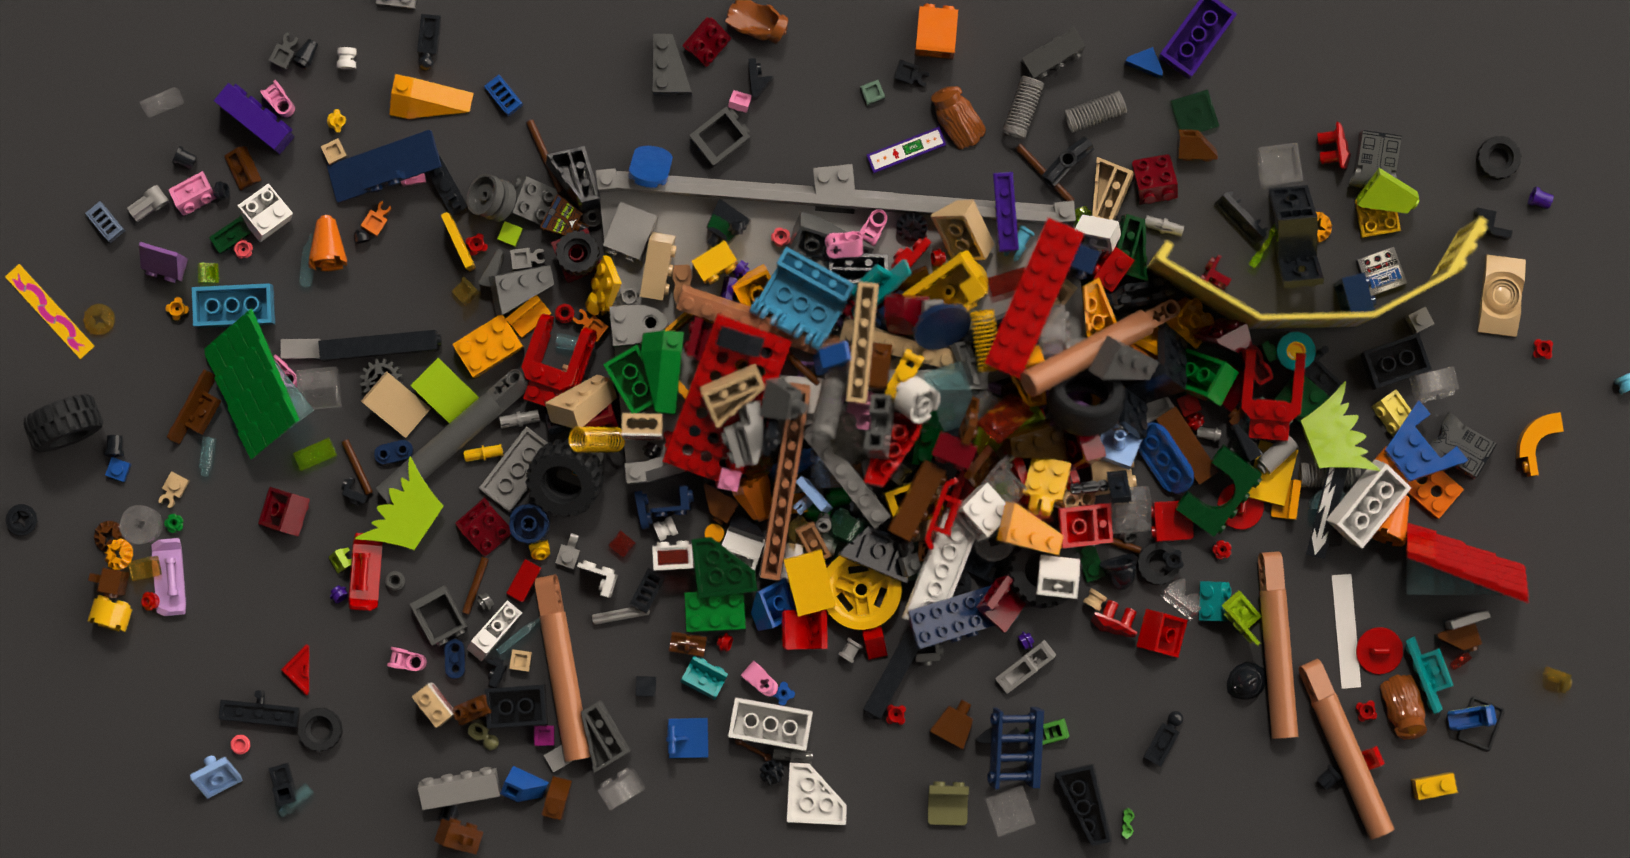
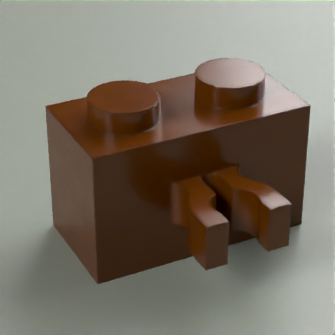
M102 568L101 575L90 573L88 581L99 583L98 591L103 592V596L118 598L119 595H125L130 572Z
M450 817L449 820L441 819L434 841L443 846L476 855L484 832L477 829L478 825L466 822V825H463L460 820Z

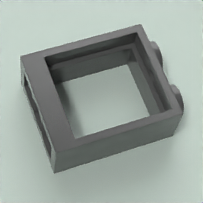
M727 107L723 108L689 135L713 168L751 140L749 136L750 130L745 124L740 125L737 121L739 117L733 109L729 110ZM726 115L743 137L716 157L699 135Z
M446 585L410 604L432 646L436 644L438 647L448 642L447 638L452 635L456 638L464 634V629L468 627ZM445 595L460 625L435 638L420 608Z

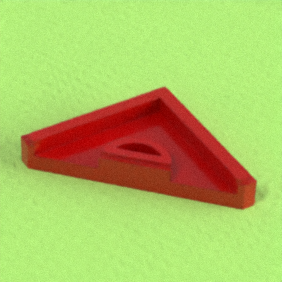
M308 644L281 669L305 695L309 694L310 646Z

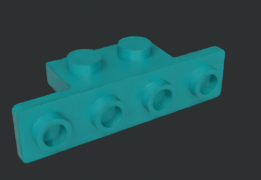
M904 259L891 271L876 264L859 282L878 284L877 307L885 299V296L891 294L911 275V270ZM857 284L855 285V287H854V289H853V292H852V295L855 296V297H856ZM855 305L851 308V311H852L853 316H854Z
M1415 636L1406 640V650L1413 658V668L1420 676V686L1427 694L1429 708L1433 710L1434 714L1439 713L1443 708L1436 692L1451 687L1454 684L1440 648L1421 654Z

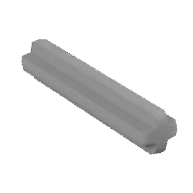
M634 607L593 614L592 621L596 625L650 614V610H648L647 614Z

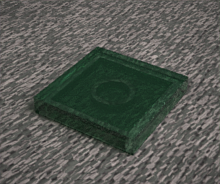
M1208 89L1170 101L1179 130H1199L1204 132L1220 126Z

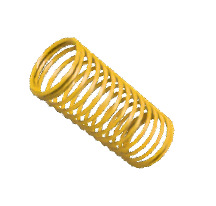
M979 310L969 314L970 317L974 318L970 321L993 319L987 322L972 323V326L993 323L989 326L974 327L972 330L994 328L973 332V335L995 332L990 335L975 336L973 339L996 337L997 331L995 330L997 327L995 326L996 322H993L996 320L994 318L995 310ZM995 338L977 340L974 343L994 341ZM993 343L975 345L974 347H986L992 345ZM990 348L977 349L975 352L988 351ZM989 352L976 354V357L986 356ZM986 357L978 358L977 361L986 360ZM984 362L977 363V365H985L978 367V372L998 370L984 364Z
M575 427L569 435L570 447L575 452H619L624 447L625 440L621 435L622 430L618 427ZM576 432H577V435H576V446H575V444H574V437H575V434H576ZM615 433L617 434V437H618L617 446H616V442H617V441H616V435H615ZM578 434H579L578 443H579L580 448L578 447V444H577V436H578ZM581 434H582L581 443H582L583 448L581 447V444H580V436H581ZM613 434H614V436H615V444H614V446H613V442H614ZM619 435H620L621 442H620V446L618 447V445H619Z

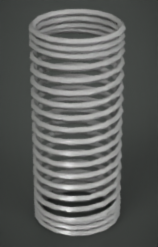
M1021 76L1020 86L1016 90L1014 102H1012L1011 109H1009L1010 112L1007 115L1006 125L1003 126L1002 131L1010 136L1025 139L1028 127L1030 126L1028 123H1031V117L1035 113L1033 110H1036L1034 107H1037L1038 97H1040L1039 94H1042L1041 91L1044 88V83L1031 77Z
M1120 91L1064 110L1065 119L1071 133H1075L1079 129L1082 130V128L1085 129V126L1088 128V124L1091 127L1092 124H1098V121L1101 123V119L1104 122L1108 118L1111 120V116L1114 118V115L1117 117L1127 113Z
M825 379L821 383L809 432L810 436L817 441L831 442L835 438L847 388L839 380ZM825 386H835V387H838V388H840V389H842V390H839V389H837V388H832V387H825ZM816 430H819V431L824 432V433H829V434H822V433H820V432H817Z
M1301 462L1299 466V480H1302L1301 487L1308 486L1309 488L1311 484V487L1314 485L1316 488L1317 485L1318 487L1321 485L1323 488L1327 468H1325V473L1324 468L1321 470L1318 468L1317 473L1315 463ZM1349 468L1344 487L1346 485V487L1349 486L1351 488L1361 477V468Z

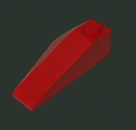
M894 413L888 459L870 460L864 484L884 487L918 439L923 423L917 424L901 413Z

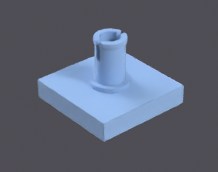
M1116 424L1109 431L1101 434L1100 439L1106 453V457L1101 460L1130 470L1142 439H1138L1124 427Z
M801 476L796 480V483L806 494L793 505L800 515L812 504H815L820 511L825 513L833 509L809 479Z
M208 756L204 759L206 767L190 774L193 783L207 799L243 781L239 772L226 757L216 761L215 756Z

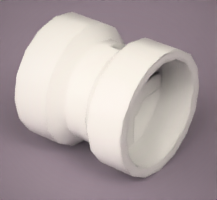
M350 47L337 48L339 60L337 61L336 68L356 69L354 57L356 56L357 49Z
M671 516L665 518L663 522L653 523L660 541L665 540L667 535L674 536L678 534Z

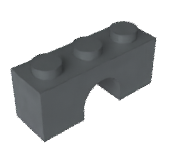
M871 394L869 408L871 430L866 431L864 450L868 458L888 459L895 413V403L891 395Z

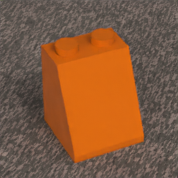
M933 4L919 6L915 47L916 56L954 58L958 10H955L953 6H943V8H935Z

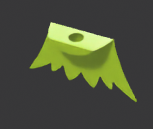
M1345 381L1327 401L1301 420L1303 433L1317 468L1351 467L1381 471L1372 462L1360 456L1368 453L1367 450L1355 446L1363 441L1366 435L1357 431H1350L1356 424L1358 415L1343 416L1349 406V403L1340 405L1345 392Z
M411 456L408 463L409 481L401 477L404 492L389 488V495L394 505L377 506V510L385 520L371 522L378 528L365 532L355 539L386 542L415 550L444 505L427 486Z

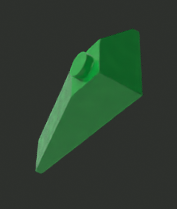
M662 330L643 333L641 355L655 413L675 415L684 332Z

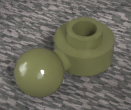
M481 719L472 721L468 728L469 735L475 740L483 739V745L487 750H495L499 745V740L495 735L488 734L489 728H487V723Z

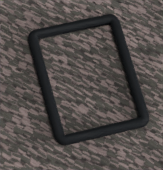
M1474 696L1471 698L1468 708L1472 707L1475 700L1485 705H1493L1496 709L1501 710L1488 747L1462 738L1463 729L1459 730L1457 739L1482 750L1489 751L1493 745L1505 709L1502 706Z

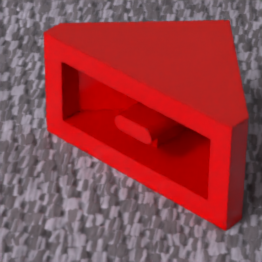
M881 625L862 630L868 659L887 656Z

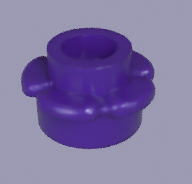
M741 260L735 270L732 271L736 278L738 276L742 277L749 270L747 267L748 262L745 263Z
M340 585L334 587L331 590L330 599H333L335 603L342 602L349 595L346 590L347 588Z
M1022 631V634L1017 636L1020 645L1024 650L1032 649V644L1034 643L1030 633L1026 634Z

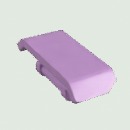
M180 539L157 540L151 544L155 594L158 595L160 600L156 611L163 616L185 614L186 594Z

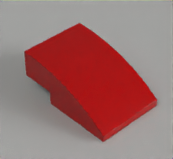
M1110 503L1058 509L1060 534L1063 535L1061 548L1113 542Z

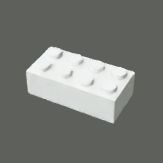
M1374 460L1372 463L1381 471L1367 469L1326 519L1351 544L1360 548L1367 544L1411 489L1391 467L1378 460Z
M736 697L728 737L806 751L813 711Z

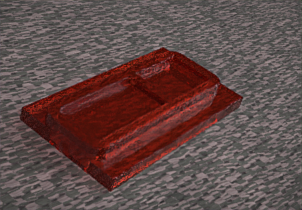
M1010 393L977 420V425L1000 444L1029 420L1034 413L1026 402Z

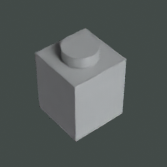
M1426 307L1404 317L1413 334L1434 324Z

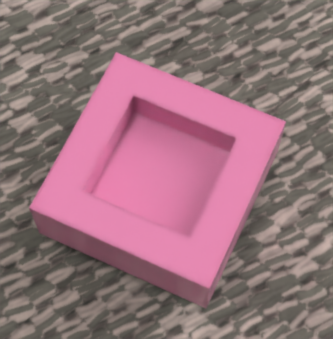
M733 90L728 107L746 113L752 95Z
M721 468L718 488L737 492L741 471Z

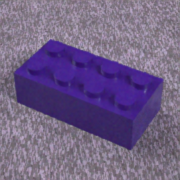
M1199 0L1158 58L1190 80L1237 13L1219 0Z
M228 83L214 99V102L281 154L295 137L291 133L293 129L282 120L278 123L276 121L278 117L267 108L262 110L261 107L263 105L252 96L247 98L246 95L248 93L236 83L234 86Z

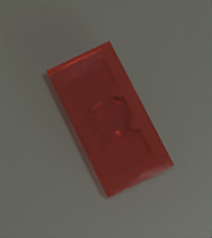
M1025 267L989 277L988 285L992 297L1015 291L1025 271Z

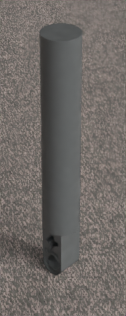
M514 369L508 372L411 456L423 480L428 478L526 392L529 381L519 370ZM409 459L376 487L381 496L391 505L394 504L389 495V488L404 492L401 477L409 481Z

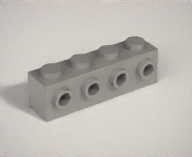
M484 767L477 772L468 770L461 772L460 775L445 774L437 779L432 777L424 778L419 782L418 792L422 810L499 797L501 787L497 768Z

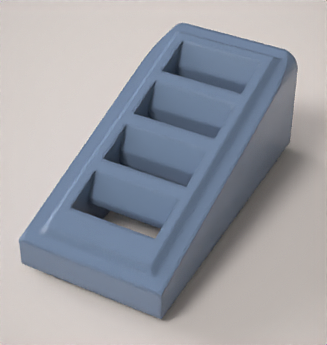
M101 201L85 213L110 243L126 231ZM101 208L103 211L94 217L92 214ZM106 214L107 217L99 223L97 220ZM107 221H112L105 228L102 227ZM115 225L116 228L108 234L107 231Z

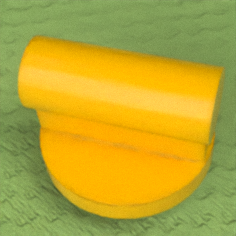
M548 540L529 545L533 559L544 560L550 555Z

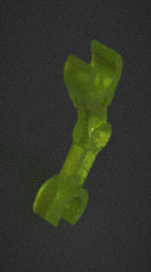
M1275 224L1271 227L1270 235L1262 244L1261 249L1250 260L1249 265L1253 268L1257 267L1263 252L1268 248L1270 241L1275 236Z

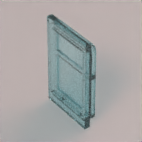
M961 361L924 373L926 382L940 394V403L936 411L944 432L960 427L970 400L974 396ZM979 410L977 421L982 420Z

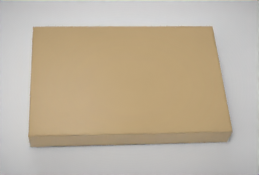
M387 371L361 400L362 403L405 438L431 409Z

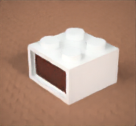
M987 482L978 486L962 502L956 517L980 541L988 538L1000 526L1005 502Z
M676 541V545L670 546L669 542H657V546L652 547L655 571L695 568L692 544H689V541Z

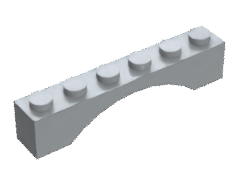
M811 426L805 429L804 438L872 526L876 528L890 517L889 511L868 485L864 484V480L856 472L834 440L831 442L817 441L809 434ZM816 430L817 432H820V433H822V434H829V433H824V432H821V431H819V430Z

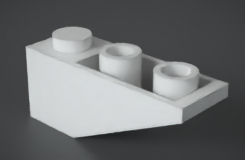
M507 600L472 639L467 650L482 662L520 617L522 612Z

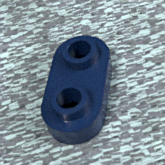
M406 440L383 444L375 449L374 457L381 464L406 460L413 454V445ZM401 446L406 447L405 453L400 452ZM382 451L387 452V456L385 458L381 457Z
M642 490L634 491L642 530L650 528L649 524H653L651 513H647L646 505H649L647 493L643 494Z
M452 639L445 645V671L451 678H460L466 669L465 646L462 641ZM454 645H457L459 647L457 653H454L452 651V647ZM454 665L459 666L458 672L452 670Z

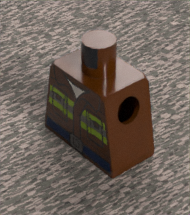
M556 195L540 228L564 237L568 232L581 231L586 228L589 230L590 226L581 222L583 218L582 212L561 196Z

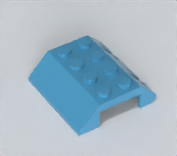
M786 247L776 263V270L759 299L756 297L749 313L755 316L760 313L759 318L762 320L766 318L768 313L773 314L770 320L771 325L774 326L777 323L776 328L789 335H792L796 330L793 336L796 339L803 332H806L808 335L804 343L809 345L813 340L811 347L819 350L844 311L855 284Z

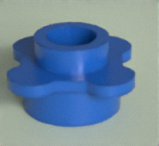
M781 682L777 693L773 697L779 700L780 705H785L787 700L794 698L795 692L790 690L787 682Z

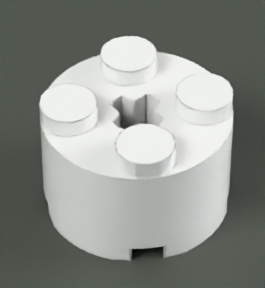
M920 377L911 378L905 383L901 382L896 388L897 394L894 408L917 424L927 421L931 417L930 413L932 410L936 411L939 406V392Z

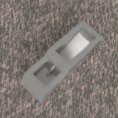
M750 401L738 409L742 425L736 426L735 430L744 465H755L759 459L763 437L760 401Z
M1043 640L995 679L1008 694L1056 656V653Z

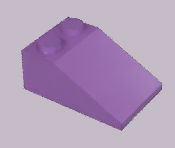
M140 242L141 269L146 271V275L157 277V274L165 276L164 280L173 283L176 280L182 281L188 258L179 253Z

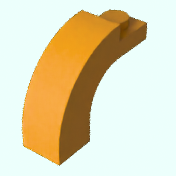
M1561 412L1544 415L1533 420L1520 434L1516 446V459L1524 458L1525 461L1522 462L1523 472L1527 473V477L1539 475L1536 446L1540 439L1548 434L1564 432Z

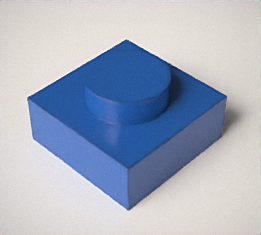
M111 457L105 476L125 482L131 463Z

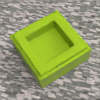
M504 221L497 239L516 247L523 228Z

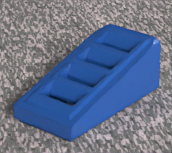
M500 74L484 86L508 117L523 106V103ZM500 81L502 84L492 91L491 87ZM505 87L506 90L497 97L496 93ZM508 93L511 95L505 101H500ZM514 99L515 102L506 108L505 105Z

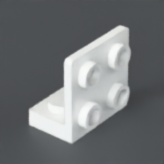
M585 560L583 564L578 563L577 567L607 576L606 579H602L599 590L602 591L601 595L611 598L618 575L614 574L615 570L603 566L600 570L595 568L596 564Z

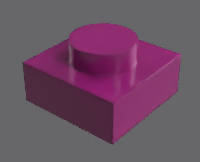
M555 725L534 726L535 746L555 745Z

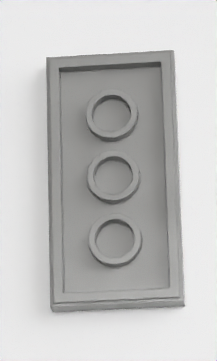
M526 426L479 489L511 512L528 490L525 482L527 479L526 472L537 451L548 442Z

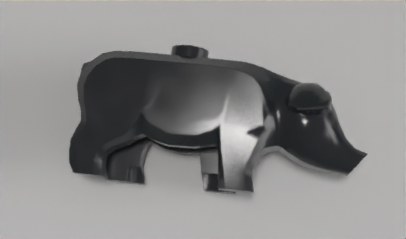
M1163 278L1154 279L1150 282L1125 284L1115 288L1113 292H1108L1104 289L1111 309L1118 312L1150 309L1162 302L1173 299L1176 295L1175 289L1171 288L1170 282Z

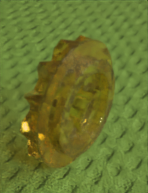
M95 304L85 311L83 321L85 328L89 332L103 335L113 328L115 316L108 306ZM102 313L101 318L106 323L99 322L98 324H95L96 320L94 319V317H92V315L99 316Z

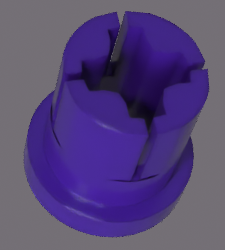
M1535 186L1530 193L1528 204L1549 209L1554 196L1541 191L1539 187Z

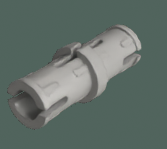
M1146 215L1145 224L1147 228L1158 230L1162 234L1165 232L1179 237L1182 236L1184 225L1170 222L1166 218L1162 220Z
M538 409L523 413L518 411L516 412L517 414L499 417L501 429L518 425L522 427L523 424L540 422Z

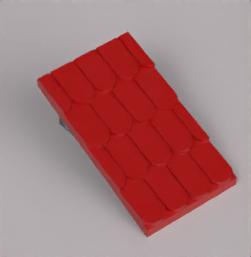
M1408 523L1407 594L1505 595L1528 603L1526 567L1523 564L1497 557L1496 553L1466 545L1461 540L1437 534L1435 530Z

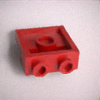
M927 237L923 240L919 238L912 246V250L908 247L904 250L900 248L893 256L894 262L891 264V268L893 269L902 259L906 260L909 268H911L930 247L932 242Z

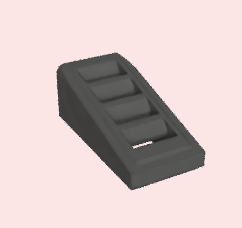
M498 249L479 280L478 284L480 286L491 288L489 276L499 275L504 257L503 250Z

